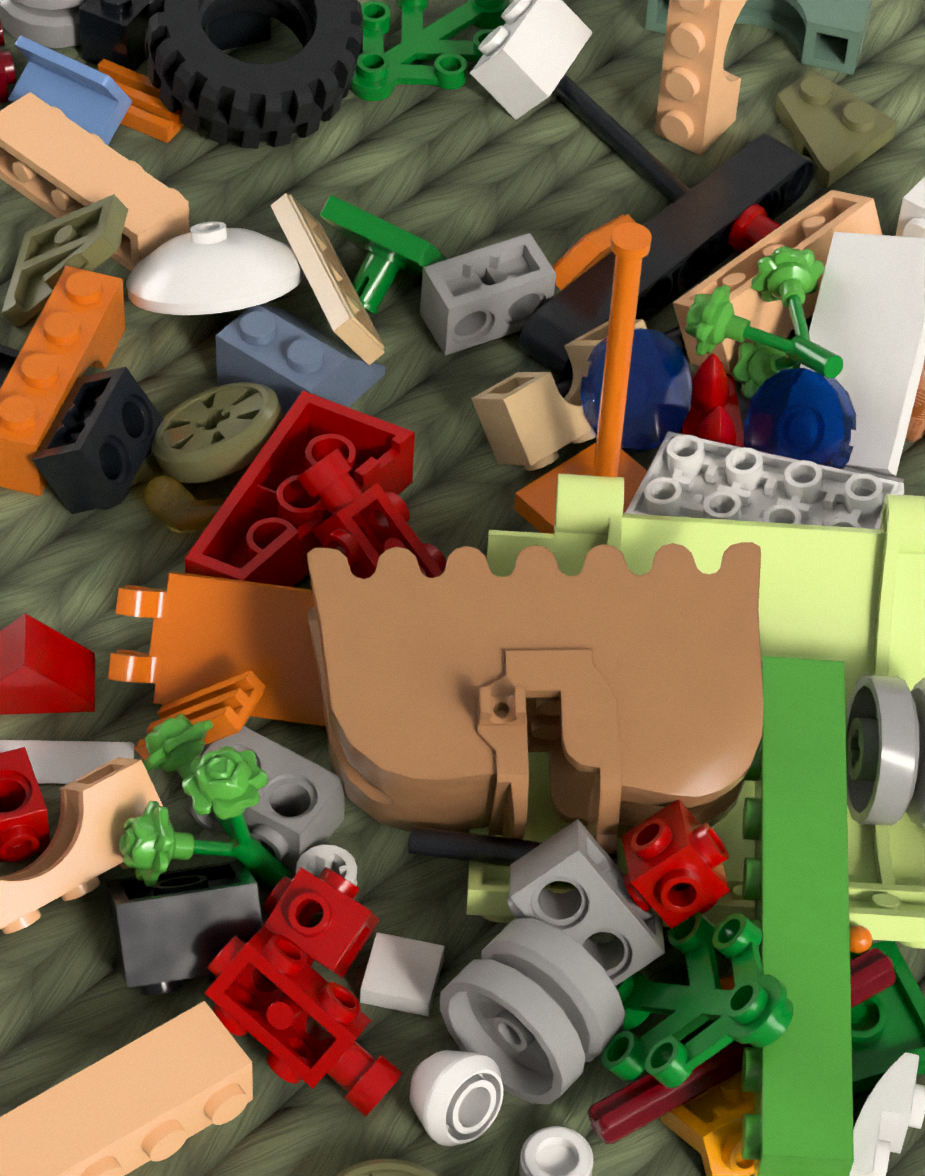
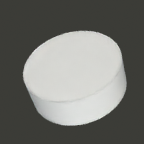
M560 1126L542 1128L530 1135L522 1147L519 1165L520 1176H592V1149L585 1138L574 1130Z

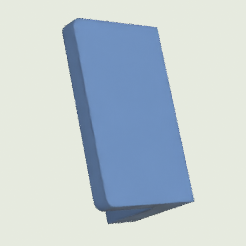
M19 35L14 46L29 62L8 100L13 103L31 92L48 105L60 109L67 118L87 132L98 135L106 145H109L133 102L110 76Z

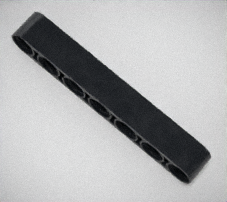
M763 134L646 224L645 227L650 231L652 240L650 252L642 259L636 319H643L647 323L736 250L732 249L728 243L729 234L734 223L751 205H760L767 212V217L774 220L797 202L813 179L815 172L813 160L769 134ZM613 252L609 253L540 307L525 324L519 338V349L562 378L572 375V365L564 345L609 320L616 255Z

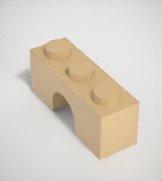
M643 319L635 320L625 416L645 409L650 405L649 396L669 385ZM609 320L564 345L573 369L572 385L565 398L560 395L551 372H517L471 398L498 464L524 466L527 471L540 469L556 461L559 458L557 450L569 443H582L597 437Z

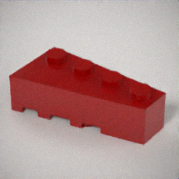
M302 391L185 557V573L294 587L309 574L307 553L314 548H323L311 530L331 516L317 495L311 499L297 477L332 451L339 448L353 467L348 473L362 492L378 482L384 492H393L399 495L413 483L415 432Z

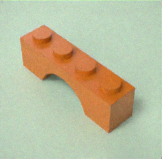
M66 265L0 388V487L41 497L48 481L32 461L35 453L77 379L83 376L89 366L105 370L126 330L122 278Z

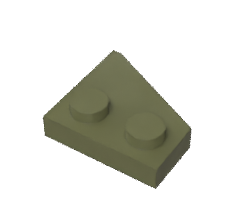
M812 69L779 92L776 97L775 113L784 127L794 134V143L801 154L811 155L818 166L817 179L826 188L830 187L894 138L897 121Z
M113 194L25 232L1 314L16 328L24 325L43 310L66 265L93 271L117 252L121 244V236L129 209Z

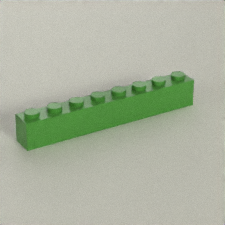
M762 656V737L751 766L743 780L755 781V798H745L742 824L743 839L755 840V858L745 857L742 898L743 900L755 901V919L749 920L762 931V940L758 948L764 975L769 974L776 977L784 984L787 990V998L793 1003L794 1009L788 1028L775 1042L760 1048L744 1047L741 1086L742 1092H754V1114H744L741 1157L742 1159L754 1160V1176H849L854 1162L845 666L844 661Z

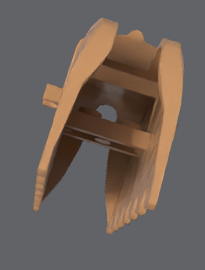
M740 542L730 545L723 553L720 569L712 574L702 573L697 569L692 552L683 545L674 543L662 546L655 553L652 569L643 575L633 574L627 567L623 553L615 546L606 544L593 547L586 554L583 570L574 576L564 575L559 570L554 554L546 547L538 545L524 548L517 555L514 571L505 577L495 576L489 569L485 555L477 548L469 546L456 548L448 556L444 573L435 578L426 577L420 570L416 556L408 549L400 547L387 549L381 554L375 573L365 579L357 578L351 573L347 557L339 550L314 548L307 553L308 569L315 606L307 611V617L320 677L330 764L335 774L340 776L343 781L344 791L348 799L377 822L406 832H411L412 826L448 831L488 827V836L501 835L505 838L523 840L528 809V752L549 753L550 799L555 813L569 824L578 819L583 826H586V829L607 854H617V838L621 839L622 835L676 800H680L701 825L708 823L711 827L725 818L736 806L745 783L743 778L746 776L762 737L763 690L758 611L761 547L753 542Z

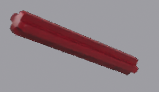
M870 948L850 960L851 1009L891 987L896 980L893 962L879 948ZM734 1040L693 1069L689 1077L682 1084L674 1088H666L649 1073L590 1106L587 1113L594 1133L605 1144H614L741 1072L744 1047L754 1046L749 1043L741 1044Z

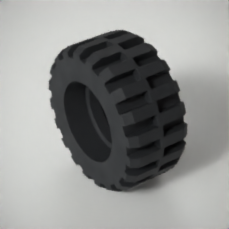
M150 0L145 37V57L148 59L147 72L151 84L157 89L161 88L159 99L170 112L182 111L181 123L194 132H197L200 127L210 131V140L226 144L227 138L241 141V148L258 149L259 142L270 141L272 147L290 144L292 134L297 133L300 138H306L318 131L321 120L325 122L333 118L340 109L342 99L348 95L363 36V31L360 29L363 20L361 4L358 0ZM241 11L262 13L286 25L297 36L303 49L294 56L280 62L270 64L248 63L235 59L217 48L208 38L203 28L212 20L228 13Z

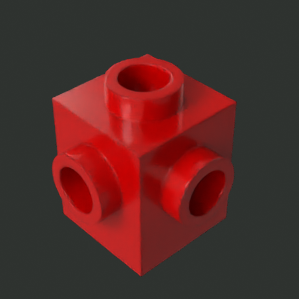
M680 800L672 802L621 836L628 873L623 876V882L628 893L643 911L647 912L653 908L671 929L697 912L701 914L707 912L717 903L719 898L730 892L723 862L729 859L724 843L708 823L701 825Z
M300 867L293 880L287 876L283 877L271 892L264 906V912L270 916L263 927L265 926L274 935H283L296 943L304 952L307 964L310 967L315 961L343 979L380 919L371 910L354 900L360 889L347 879L327 867H324L319 877ZM323 912V918L320 923L309 928L311 918L315 914Z

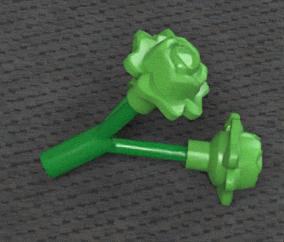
M787 246L775 249L770 256L758 260V273L751 281L752 288L756 291H761L764 301L781 300L782 304L789 308L796 337L791 340L751 327L750 320L734 315V307L729 300L730 286L727 285L717 286L712 295L697 294L686 317L688 325L685 328V332L697 339L696 353L700 356H704L706 353L710 354L716 345L723 342L726 338L743 343L745 339L753 341V344L745 342L738 347L739 360L732 370V376L734 380L741 383L740 391L742 397L745 399H757L768 408L776 406L779 398L787 400L793 396L794 380L800 369L799 363L830 379L837 377L843 369V359L839 355L810 340L802 304L806 298L805 294H812L818 290L817 280L824 272L825 267L821 261L815 260L813 251L809 249L800 250Z
M178 714L176 718H167L162 724L156 725L153 731L145 737L146 748L150 755L143 762L147 772L157 769L165 772L177 771L183 779L182 787L184 793L193 799L195 813L205 815L213 812L229 835V838L226 842L196 840L191 833L175 832L169 822L167 807L160 806L157 801H149L144 814L135 818H129L124 823L125 832L120 837V851L124 856L123 863L127 867L135 868L136 878L139 881H144L147 887H154L160 874L166 872L172 859L189 860L193 854L235 857L266 886L273 890L283 877H289L290 870L250 835L243 814L246 807H253L258 804L260 800L258 790L265 787L269 781L266 772L257 766L256 754L252 750H244L239 753L233 747L224 746L218 751H210L201 758L200 754L204 749L206 733L214 727L210 720L192 724L184 714Z

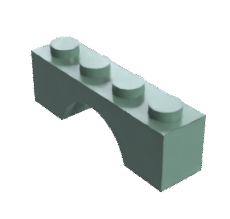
M648 0L645 21L646 30L666 34L669 0ZM747 0L735 24L757 25L779 33L795 47L801 64L854 75L867 34L872 0Z

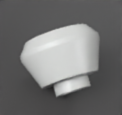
M444 1050L433 1054L417 1066L411 1078L410 1103L429 1137L442 1146H457L475 1140L491 1126L498 1115L503 1100L501 1073L493 1059L481 1053Z

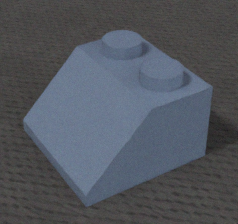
M263 304L249 307L216 335L217 386L238 382L257 383L268 386L276 393L285 415L302 391L350 407L385 375V366L377 361L368 365L346 343L297 314Z

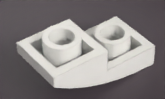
M905 1052L890 1066L867 1098L853 1129L854 1162L849 1176H886L890 1152L901 1153L908 1127L921 1129L925 1114V1085L916 1084L919 1055Z

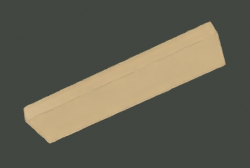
M285 193L270 206L333 331L368 365H371L385 353L383 349L385 346L322 225L291 194Z

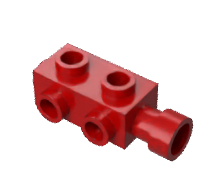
M339 448L332 451L297 477L311 499L317 495L331 514L329 518L311 531L323 548L339 550L347 557L351 573L357 578L365 579L371 577L375 573L379 556L387 549L394 547L405 548L411 551L416 556L420 570L426 577L435 578L444 573L447 563L444 555L435 546L428 543L422 544L408 525L410 513L403 499L393 492H384L378 482L362 492L348 473L353 467Z
M265 926L246 944L237 936H234L207 967L217 977L205 992L215 1002L212 1011L230 1033L244 1036L249 1032L269 1050L266 1054L268 1065L283 1080L292 1084H297L303 1080L313 1089L325 1074H328L348 1092L344 1099L366 1117L403 1074L382 1054L376 1059L355 1041L372 1020L361 1011L359 1001L348 989L338 983L326 981L307 964L304 952L289 938L280 934L274 935ZM261 973L265 975L274 984L267 982L262 977ZM314 1019H315L321 1026H323L327 1031L322 1030L321 1028H319V1027L316 1025Z

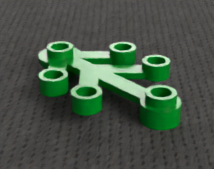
M396 0L397 6L402 10L401 43L385 53L383 35L390 29V8L380 1L363 3L361 5L363 20L360 28L363 31L362 54L358 56L351 84L352 93L365 101H381L393 93L394 87L397 84L438 85L449 90L462 87L466 83L467 61L478 62L483 53L478 47L493 29L506 23L501 18V15L509 6L510 0H467L465 4L424 29L423 10L428 7L429 0ZM471 25L484 29L474 35L473 41L448 40ZM416 59L435 60L434 66L412 65L410 63Z
M697 912L674 928H670L668 940L670 944L686 957L690 986L651 982L639 971L616 985L615 987L619 992L625 1010L623 1030L637 1027L651 1012L668 1014L670 1016L640 1038L631 1031H622L616 1034L604 1048L602 1064L622 1081H631L646 1069L651 1076L666 1088H674L682 1084L689 1077L693 1069L734 1040L741 1044L749 1043L758 1048L775 1042L788 1028L794 1008L791 1000L787 998V990L784 984L776 977L769 974L764 975L758 948L762 940V931L742 913L729 915L716 928L704 915ZM714 947L732 962L735 987L732 990L721 989ZM716 1020L685 1045L680 1042V1040L706 1021Z

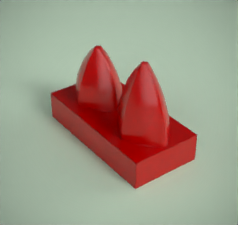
M716 354L708 355L700 364L694 376H674L672 395L679 434L693 435L701 439L742 448L746 447L735 380L732 375H726L722 362Z

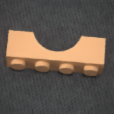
M669 0L654 134L702 156L736 120L741 78L724 71L723 64L731 31L747 0Z
M117 757L60 788L59 822L54 837L46 850L27 867L17 872L0 876V929L3 934H10L33 924L41 917L39 908L60 896L63 901H70L91 892L100 885L98 876L119 864L122 869L131 868L123 863L124 856L120 851V837L125 832L124 823L129 818H135L144 814L149 801H157L160 806H163L142 760Z

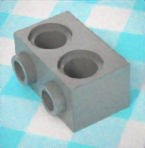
M531 233L521 235L423 267L420 315L446 356L523 330L529 318L554 297L556 272Z
M243 726L240 732L213 742L201 758L210 751H218L224 746L233 747L239 753L244 750H252L256 754L257 766L266 772L269 781L265 787L258 790L260 796L258 804L253 807H246L243 812L249 833L287 868L296 872L297 861L301 855L312 847L325 844L344 820L345 791L343 781L337 774ZM187 795L188 814L194 817L206 830L228 835L213 812L205 815L196 814L193 808V799Z
M578 819L510 865V893L507 897V902L514 917L534 918L557 927L580 943L604 968L615 986L665 953L663 920L653 908L645 912L634 902L623 882L625 874ZM554 881H565L575 886L574 889L566 893H554L544 887ZM599 932L611 933L618 937L609 943H596L588 939L591 935Z

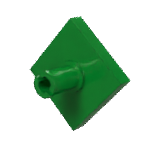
M331 194L320 213V216L356 247L368 253L352 285L366 312L372 315H377L378 308L398 270L407 271L422 278L423 267L448 259L430 242Z

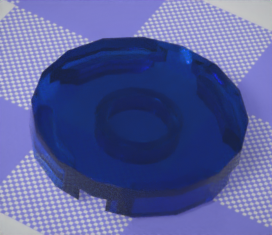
M643 328L634 329L621 448L646 451L661 446L668 431L674 433L680 431L690 411L693 384L689 363L678 345L658 331ZM607 337L593 348L587 362H591L587 377H582L580 388L584 415L596 435Z
M795 368L780 371L765 380L750 401L744 420V446L760 452L843 469L849 462L854 447L849 446L851 430H856V412L849 393L835 378H827L812 369Z

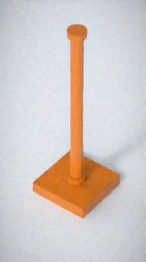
M626 222L619 224L611 233L610 248L616 255L596 443L515 493L514 510L540 533L554 534L558 473L624 477L623 513H626L647 473L644 467L621 449L642 259L650 252L652 240L650 231L638 223Z

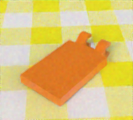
M174 571L169 573L167 590L135 585H125L124 588H118L115 614L153 618L149 653L117 649V653H111L108 679L133 683H154L153 703L164 705L252 670L266 687L262 697L250 714L251 717L326 727L320 677L307 617V611L315 606L312 590Z

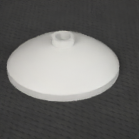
M212 221L192 226L190 229L191 233L168 240L142 259L129 274L126 280V288L130 302L144 310L171 315H204L245 309L281 297L300 284L304 277V272L293 250L286 244L252 230L226 228L225 223Z

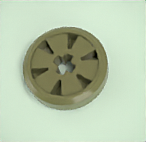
M248 382L217 386L191 397L172 410L159 425L154 435L151 449L163 474L171 480L183 483H206L234 475L251 465L285 417V413L276 393L268 386Z

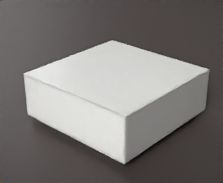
M376 932L360 989V1003L429 1017L444 960V946Z

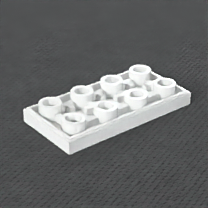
M834 232L809 329V336L812 342L839 355L843 359V369L837 377L830 379L802 364L800 365L778 456L811 461L837 469H842L844 465L896 477L925 360V238Z
M668 431L626 514L880 529L885 495H904V483L878 478L871 474L855 473L819 465L811 461L796 460L760 452L752 448L737 447L701 439L693 435H683Z

